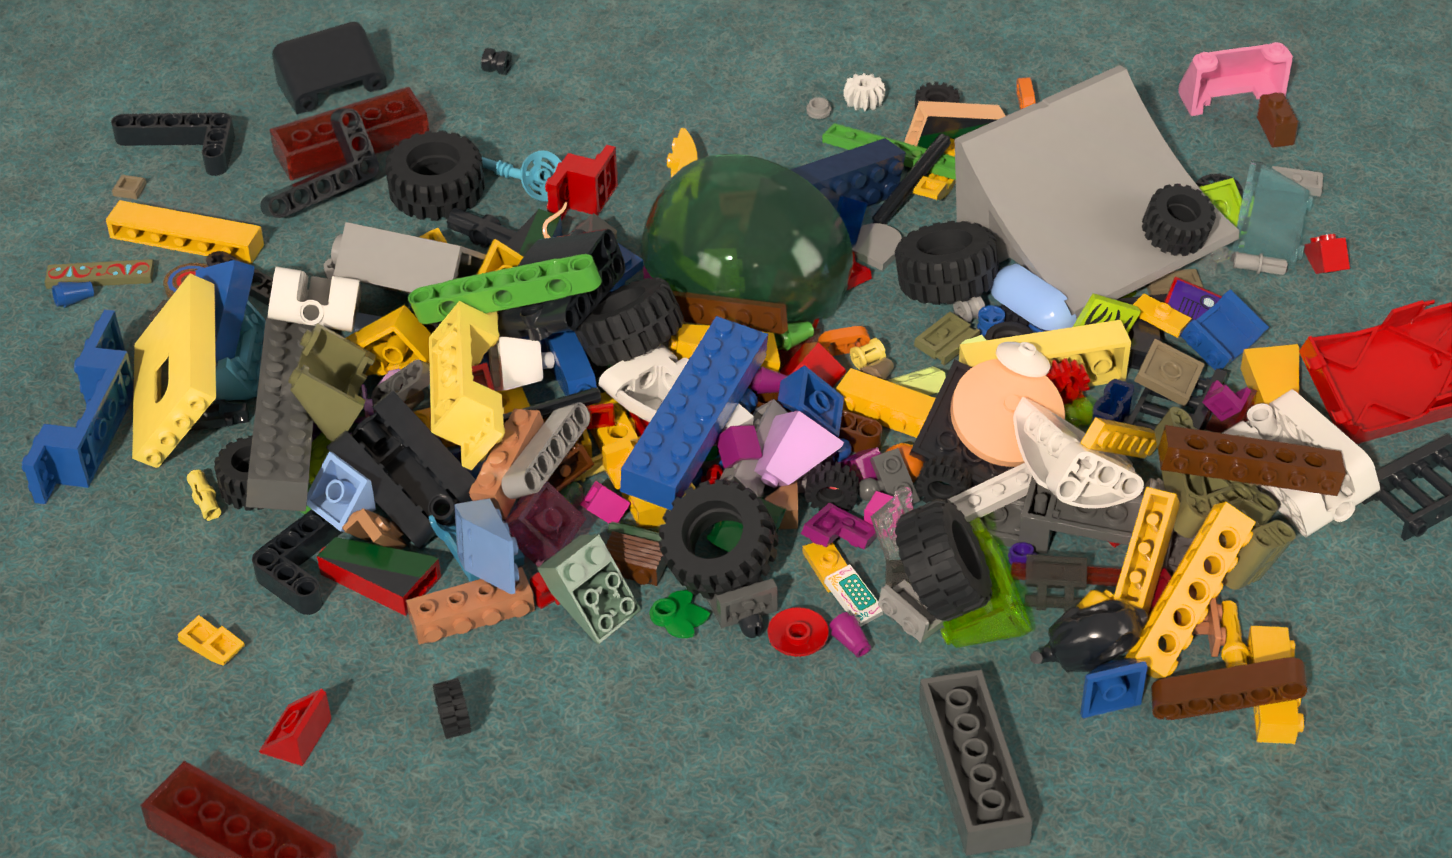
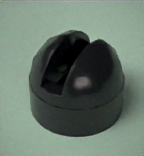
M761 614L748 616L738 622L742 633L748 638H754L755 633L758 637L761 636L765 628Z

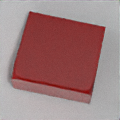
M613 403L586 406L590 414V422L587 429L615 426Z

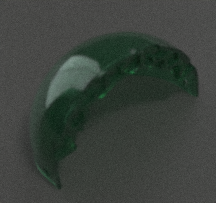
M711 155L695 160L681 168L661 189L653 202L641 239V258L646 270L652 278L658 277L668 282L672 291L786 304L787 323L808 321L813 324L815 319L822 317L825 320L830 317L845 297L853 267V253L849 234L841 217L828 199L810 182L790 169L772 161L750 155Z

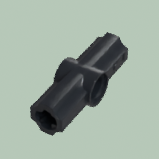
M454 208L447 220V228L469 236L473 244H480L482 248L488 244L491 245L494 239L506 245L517 233L514 230L501 226L499 220L490 214H486L481 218Z

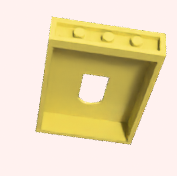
M193 274L187 276L134 345L132 459L155 468L164 462L216 398L214 284ZM169 356L168 387L161 399V365Z

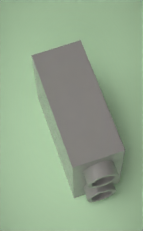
M345 222L343 234L336 237L331 249V259L333 264L336 265L334 276L360 280L361 283L407 295L419 287L477 275L486 254L458 245Z

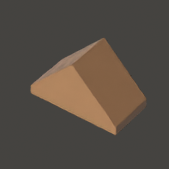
M795 480L790 485L781 486L765 498V500L787 509L779 529H798L797 480Z

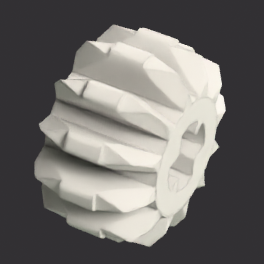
M863 73L860 76L854 74L853 78L847 79L844 97L848 107L854 106L855 111L863 108L866 112L867 108L875 110L876 106H882L885 88L881 78H875L874 74L865 75Z

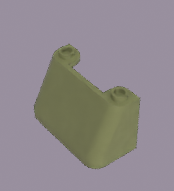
M317 323L312 332L307 330L300 341L303 349L298 365L293 370L288 383L292 384L290 391L325 437L333 441L345 430H349L364 407L365 399L358 396V393L367 378L365 373L375 362L376 355Z

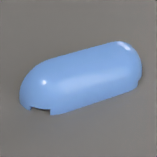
M1019 264L1004 267L993 280L991 288L993 297L1040 329L1051 331L1073 327L1077 320L1076 314L1071 315L1064 302L1067 300V297L1062 292Z

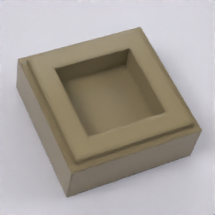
M121 175L112 189L113 196L137 199L147 184L146 179Z

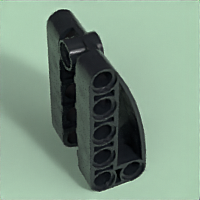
M576 229L569 235L537 240L518 266L588 254L593 257L601 277V284L590 292L498 311L499 337L521 338L528 335L531 341H539L547 338L552 333L576 330L625 273V261L613 231L603 229L586 232Z
M391 389L372 406L375 410L372 416L360 422L352 434L345 430L326 448L371 481L374 501L398 525L416 547L420 549L436 535L431 527L429 516L433 515L436 522L448 526L456 521L455 504L473 501L469 492L471 485L476 479ZM443 504L450 505V510L446 515H437L436 512L439 506Z

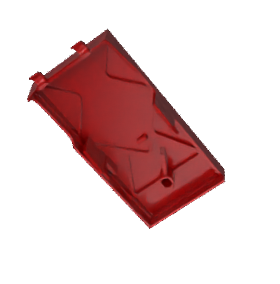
M1433 299L1421 300L1391 310L1381 325L1350 333L1318 337L1309 336L1302 345L1299 353L1333 424L1354 443L1367 442L1452 418V302L1425 309L1426 306L1434 304L1435 301Z

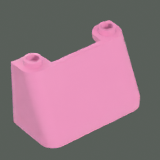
M1277 42L1230 50L1202 52L1194 56L1179 84L1178 92L1190 116L1202 115L1203 106H1210L1211 97L1253 92L1256 99H1260L1261 95L1282 92L1286 96L1293 56L1283 44Z

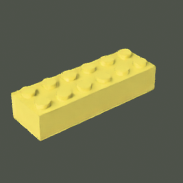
M1115 320L960 345L959 362L974 367L979 363L998 359L996 349L1003 342H1028L1034 345L1036 350L1048 359L1050 366H1052L1053 360L1061 363L1064 358H1067L1069 363L1075 359L1079 365L1083 364L1090 378L1088 383L1090 387L1126 381L1131 340L1122 321Z

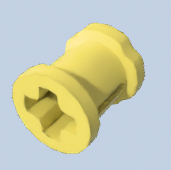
M873 338L862 347L855 346L851 348L850 357L853 364L861 370L867 364L886 357L885 348L880 340Z

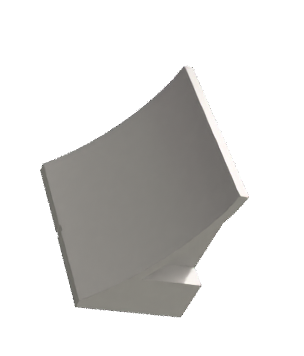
M1121 65L955 139L957 222L968 221L970 224L977 223L989 229L996 238L998 262L1000 263L1008 258H1012L1021 266L1058 289L1067 297V300L1064 302L1071 315L1076 314V318L1079 317L1092 293L1116 300L1239 239V229L1224 217L1216 207L1214 209L1216 213L1215 223L1204 246L1194 254L1189 252L1188 256H1182L1181 254L1173 256L1167 251L1163 253L1160 251L1161 248H1155L1151 245L1152 241L1146 239L1144 236L1146 232L1142 231V219L1156 190L1159 188L1163 189L1164 185L1168 184L1174 186L1175 183L1181 184L1184 187L1186 185L1192 186L1191 189L1200 190V188L1183 168L1162 137L1145 108L1127 69Z

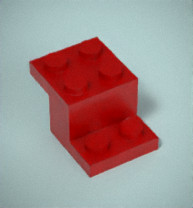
M606 145L602 152L597 154L595 159L568 153L563 161L558 163L552 177H549L546 181L545 191L548 193L547 211L555 214L562 209L564 203H567L565 211L560 215L561 221L570 209L589 214L594 213L598 216L618 186L616 147Z

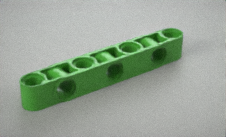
M580 254L419 287L409 294L408 300L418 321L422 324H430L443 321L459 301L481 312L490 313L590 292L599 287L601 277L593 257L588 254Z

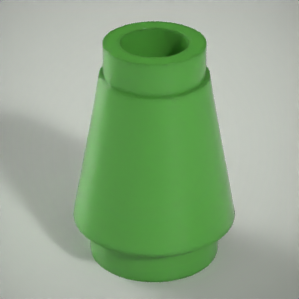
M807 321L787 323L788 330L784 334L774 333L777 349L787 351L812 337L814 329L812 324Z

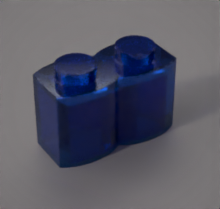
M1118 379L1111 380L1104 389L1103 397L1099 398L1093 406L1091 424L1095 417L1123 423L1125 416L1131 414L1134 385Z

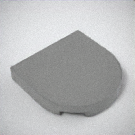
M872 223L857 228L840 245L854 252L856 259L883 271L895 260V249L902 237L891 226Z

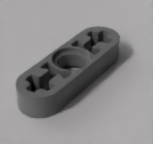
M418 359L414 360L380 383L374 389L371 396L373 405L391 389L404 402L430 384V364Z

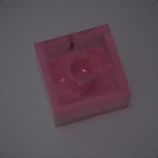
M546 481L539 492L521 497L504 523L508 524L510 536L516 538L518 548L539 567L573 540L587 518Z

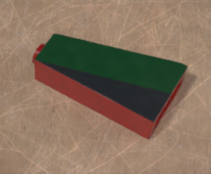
M335 537L327 546L323 547L317 555L322 576L405 616L408 614L406 600L426 595L441 578L439 558L338 537Z

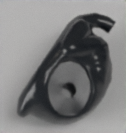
M1108 600L1084 609L1071 607L1049 627V642L1040 650L1034 651L1030 659L1034 664L1045 662L1060 663L1066 672H1091L1106 661L1131 650L1141 637L1148 621V615L1144 609L1132 606L1121 600Z

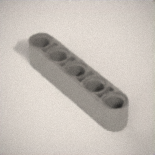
M575 403L555 409L502 478V489L508 498L516 499L540 491L589 425L590 414L583 403Z

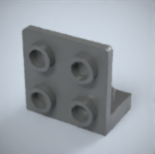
M760 576L758 578L760 582L728 591L724 594H715L713 599H707L720 627L724 628L737 624L743 618L754 614H761L763 616L778 611L777 586L773 578L763 581Z

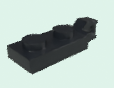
M225 399L214 400L189 431L249 422L247 404L226 403Z

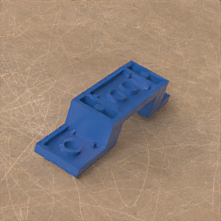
M104 309L100 319L95 322L90 338L86 339L80 357H77L74 363V371L78 374L80 381V392L83 393L86 402V410L82 418L78 419L76 427L44 424L39 434L34 437L33 445L28 455H25L23 458L22 470L26 474L28 488L32 493L35 503L46 504L56 484L89 488L134 397V376L128 353L124 351L125 347L114 310Z

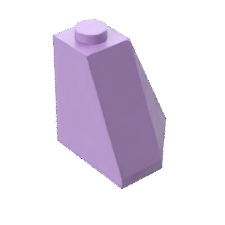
M800 411L776 415L763 446L762 457L758 460L754 472L762 476L761 481L770 487L787 486L840 449L844 442Z

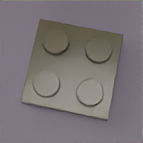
M1154 339L1134 381L1185 407L1205 364Z

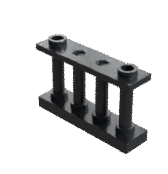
M1216 368L1212 378L1207 377L1206 380L1198 378L1194 388L1203 390L1202 393L1204 395H1198V397L1190 396L1185 405L1194 408L1195 413H1189L1192 419L1193 427L1198 430L1206 428L1213 414L1202 402L1213 382L1218 380L1223 386L1225 385L1227 371ZM1145 387L1132 414H1127L1123 423L1155 430L1156 426L1141 422L1144 414L1162 419L1169 409L1150 404L1153 396L1169 401L1172 400Z
M1447 434L1376 471L1380 491L1362 503L1365 505L1373 500L1381 501L1404 522L1401 538L1404 541L1413 536H1422L1428 528L1452 516V487L1432 470L1440 466L1446 467L1452 473V438ZM1416 477L1424 478L1445 498L1435 503L1417 488L1411 480ZM1395 488L1398 490L1402 489L1424 509L1412 514L1388 492Z

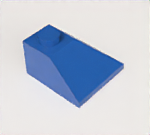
M805 365L781 380L778 401L792 412L800 411L838 438L844 396Z
M1132 658L1119 661L1113 660L1099 665L1086 674L1080 712L1082 718L1141 705L1147 672L1146 662Z

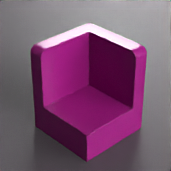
M1216 380L1210 386L1202 403L1222 422L1242 410L1251 390L1245 387L1234 393L1226 384L1223 386Z
M730 426L719 434L716 440L724 468H731L741 460H758L762 457L754 426Z

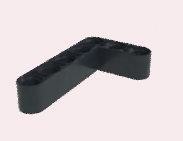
M337 109L331 115V125L346 161L266 195L260 204L264 215L274 218L288 216L372 179L378 174V160L362 119L356 110ZM344 114H347L349 117V124L347 126H344L342 123ZM353 138H357L358 140V147L356 150L353 149L351 144ZM363 161H365L368 166L366 173H363L361 170V164ZM342 170L346 174V179L343 183L339 180V174ZM320 180L324 184V189L321 193L318 192L316 187ZM297 190L302 195L298 203L294 199V194ZM274 200L279 202V209L276 213L273 212L271 207Z
M227 113L119 114L111 120L115 141L119 145H203L202 156L207 174L218 176L228 170L235 133L232 118Z
M311 509L253 554L252 563L257 582L301 614L310 615L318 612L323 605L319 583L299 566L343 532L339 531Z

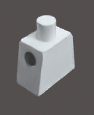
M499 337L496 345L488 349L490 375L495 391L510 390L542 381L543 369L554 367L553 353H541L539 341Z

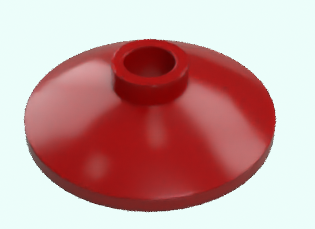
M807 608L785 609L777 613L768 625V639L771 645L779 652L795 657L808 656L819 651L827 642L829 634L825 619L817 612Z

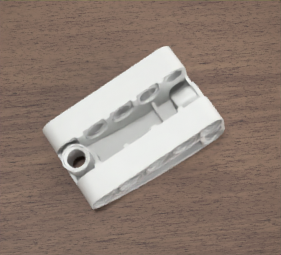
M276 266L268 319L315 326L318 323L329 329L353 331L362 295L360 280L332 276V279L311 276L309 290H307L309 277L304 271Z
M1293 389L1270 402L1269 405L1262 403L1252 406L1247 412V422L1240 421L1223 432V434L1244 435L1245 437L1341 451L1346 474L1338 496L1264 485L1256 486L1262 493L1267 494L1277 503L1278 511L1304 537L1310 536L1333 520L1337 522L1347 520L1354 513L1356 505L1380 491L1376 470L1368 454Z

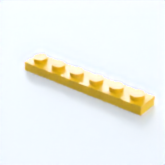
M1095 417L1080 442L1091 450L1144 459L1147 455L1150 456L1157 447L1154 430Z

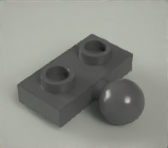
M899 448L873 456L870 459L878 480L876 481L872 478L861 480L858 484V495L860 498L870 501L876 491H883L884 494L908 501V507L920 501Z

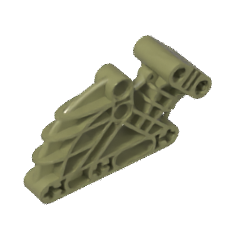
M1171 407L1154 430L1157 448L1159 447L1165 425L1198 430L1193 427L1192 419L1186 411L1179 407ZM1161 470L1165 491L1176 494L1181 503L1173 528L1179 535L1188 539L1193 538L1200 530L1213 506L1223 502L1229 503L1256 522L1251 530L1253 532L1251 540L1246 546L1241 547L1236 556L1238 557L1237 564L1229 573L1225 574L1221 581L1227 587L1238 590L1247 584L1250 585L1259 581L1296 538L1293 529L1282 521L1275 520L1266 524L1276 513L1278 506L1270 496L1258 491L1255 484L1251 486L1244 482ZM1220 533L1219 543L1225 548L1226 538Z

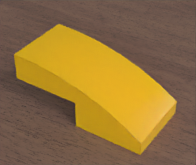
M200 615L178 634V641L212 662L223 666L245 646L243 641L226 628L221 626L217 629Z

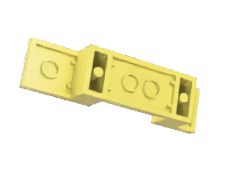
M459 301L429 337L431 433L460 445L462 466L472 470L487 457L488 451L495 443H499L505 434L502 394L474 382V376L472 375V366L478 365L482 361L486 351L496 345L500 334L498 332L497 311L484 313Z

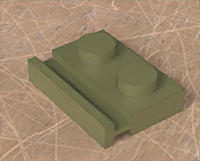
M949 312L917 336L914 346L933 359H940L941 364L946 365L959 354L961 343L967 339L979 336L980 330L972 329L970 327L971 324Z

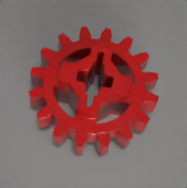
M1064 358L1061 363H1057L1056 360L1052 361V366H1050L1046 376L1057 388L1062 398L1064 409L1069 403L1076 405L1075 399H1083L1085 396L1082 391L1089 390L1088 383L1090 378L1084 365H1079L1075 359L1070 363L1067 358Z

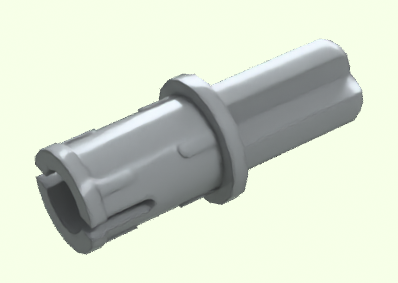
M1236 251L1233 259V268L1256 271V274L1266 272L1284 275L1287 270V260L1263 256V253L1253 255Z

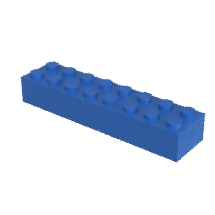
M718 316L715 317L621 467L620 492L672 510L673 505L671 503L677 497L681 499L684 496V491L690 486L718 439L719 434H721L765 360L768 340L767 333Z

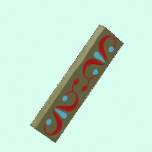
M153 259L48 265L45 286L46 289H52V286L58 285V282L88 281L92 283V286L152 283L154 262Z

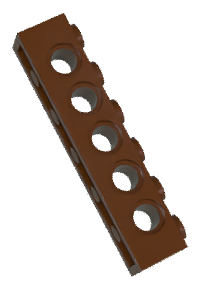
M1165 425L1158 447L1160 468L1163 471L1338 496L1346 474L1341 451Z

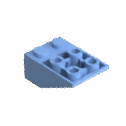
M490 498L455 504L457 555L464 570L509 594H515V581H519V572L516 563H514V555L518 554L516 538L510 536L508 524L502 522L500 510L495 509Z

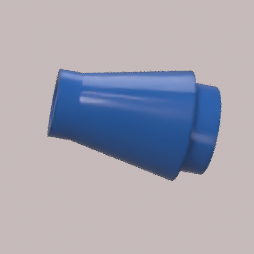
M90 281L58 282V285L52 286V295L56 306H64L65 308L86 298L94 297V290Z

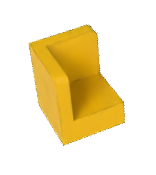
M629 438L602 447L603 467L616 489H620L621 467L634 448Z

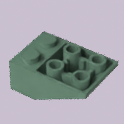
M599 534L578 536L537 568L551 594L597 644H600L641 611L640 606Z

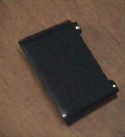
M358 22L345 23L281 42L272 51L277 84L296 115L314 110L318 104L317 93L360 80H362L363 87L369 92L387 87L385 74L362 25Z

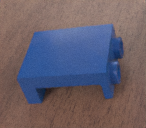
M1230 289L1198 319H1193L1180 336L1214 370L1216 368L1223 370L1243 354L1244 349H1249L1255 344L1269 327Z

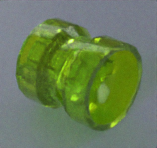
M1086 397L1074 400L1071 405L1064 404L1065 420L1078 428L1079 425L1085 426L1094 421L1095 411L1091 402Z

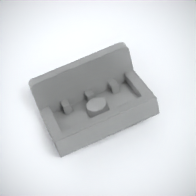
M903 580L894 588L885 585L881 589L878 606L887 616H891L899 623L907 634L912 635L920 643L946 625L947 621L938 620L927 611L926 606L922 605L918 594L914 592L912 586L907 581Z

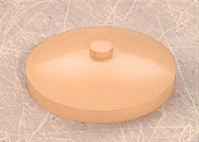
M998 359L979 363L963 375L954 390L950 407L952 424L962 443L981 459L1000 466L1017 467L1025 462L1020 453L1014 429L1013 415L1022 397H1025L1065 420L1064 405L1057 388L1046 375L1043 377L1024 376L1010 370Z

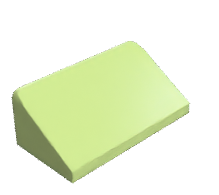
M932 366L886 381L929 396L939 392L946 376L943 370Z

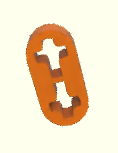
M1017 78L1016 91L1021 110L1034 104L1035 96L1031 78Z
M853 326L826 331L820 335L818 342L832 356L848 354L851 348L855 346L862 347L868 344L871 339L865 327Z

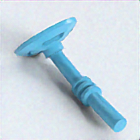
M549 151L533 152L524 160L521 169L514 168L513 164L503 163L501 160L496 162L482 157L483 168L492 170L496 175L500 174L501 177L505 176L507 179L510 177L521 179L522 185L529 196L538 201H548L545 184L547 179L552 177L556 171L558 163L561 162L555 154ZM542 158L549 160L555 168L553 169L548 163L543 162ZM533 160L534 166L530 171H527L529 163ZM529 185H530L534 190H536V191H538V192H541V195H539V194L535 193L534 191H532L531 188L529 187Z

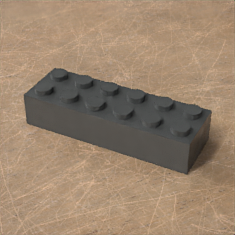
M982 670L920 679L919 705L965 855L1030 845L1032 819Z

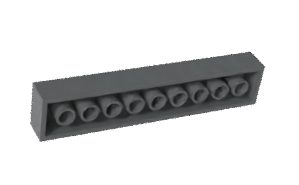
M266 318L248 472L246 507L306 512L313 420L290 391L292 384L288 383V380L298 365L303 349L300 341L307 330L312 332L315 326Z

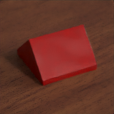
M819 342L804 343L779 372L789 376L805 365L833 388L846 373V369Z
M321 688L288 704L259 752L303 766L332 719L326 692Z

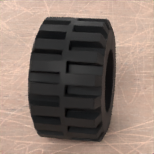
M1176 183L1174 186L1168 184L1164 185L1163 189L1159 188L1156 190L1142 219V231L1146 232L1144 236L1147 240L1152 241V246L1161 248L1160 251L1166 253V251L1170 252L1173 256H1177V254L1188 256L1189 252L1194 254L1204 246L1215 223L1216 213L1214 212V205L1209 203L1210 199L1207 195L1203 196L1201 194L1202 191L1191 189L1192 186L1189 185L1184 187Z
M248 436L245 439L241 437L236 439L237 441L234 443H228L226 449H221L218 452L219 456L214 461V469L222 498H225V502L228 505L233 504L236 509H241L243 506L245 511L252 510V507H246L253 436Z

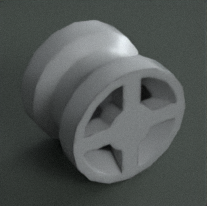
M980 296L969 298L968 301L964 302L957 301L953 304L955 315L968 323L973 318L978 319L979 310L985 307Z

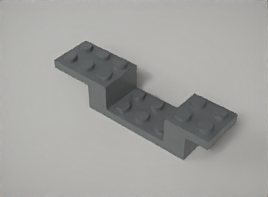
M1032 476L1026 498L1022 497L969 524L978 541L1009 547L1016 543L1025 542L1033 546L1034 552L1044 554L1048 552L1053 531L1129 545L1143 495L1110 507L1082 508L1060 501L1050 490L1040 486ZM1173 529L1162 569L1165 568L1171 577L1197 533L1193 538L1188 539L1179 535Z

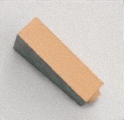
M919 101L904 142L928 149L941 133L948 135L950 139H956L1005 117V114L999 105Z

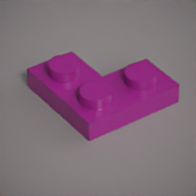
M828 503L804 524L801 534L809 538L813 543L824 547L829 546L837 537H841L852 546L865 550L877 538L880 529Z

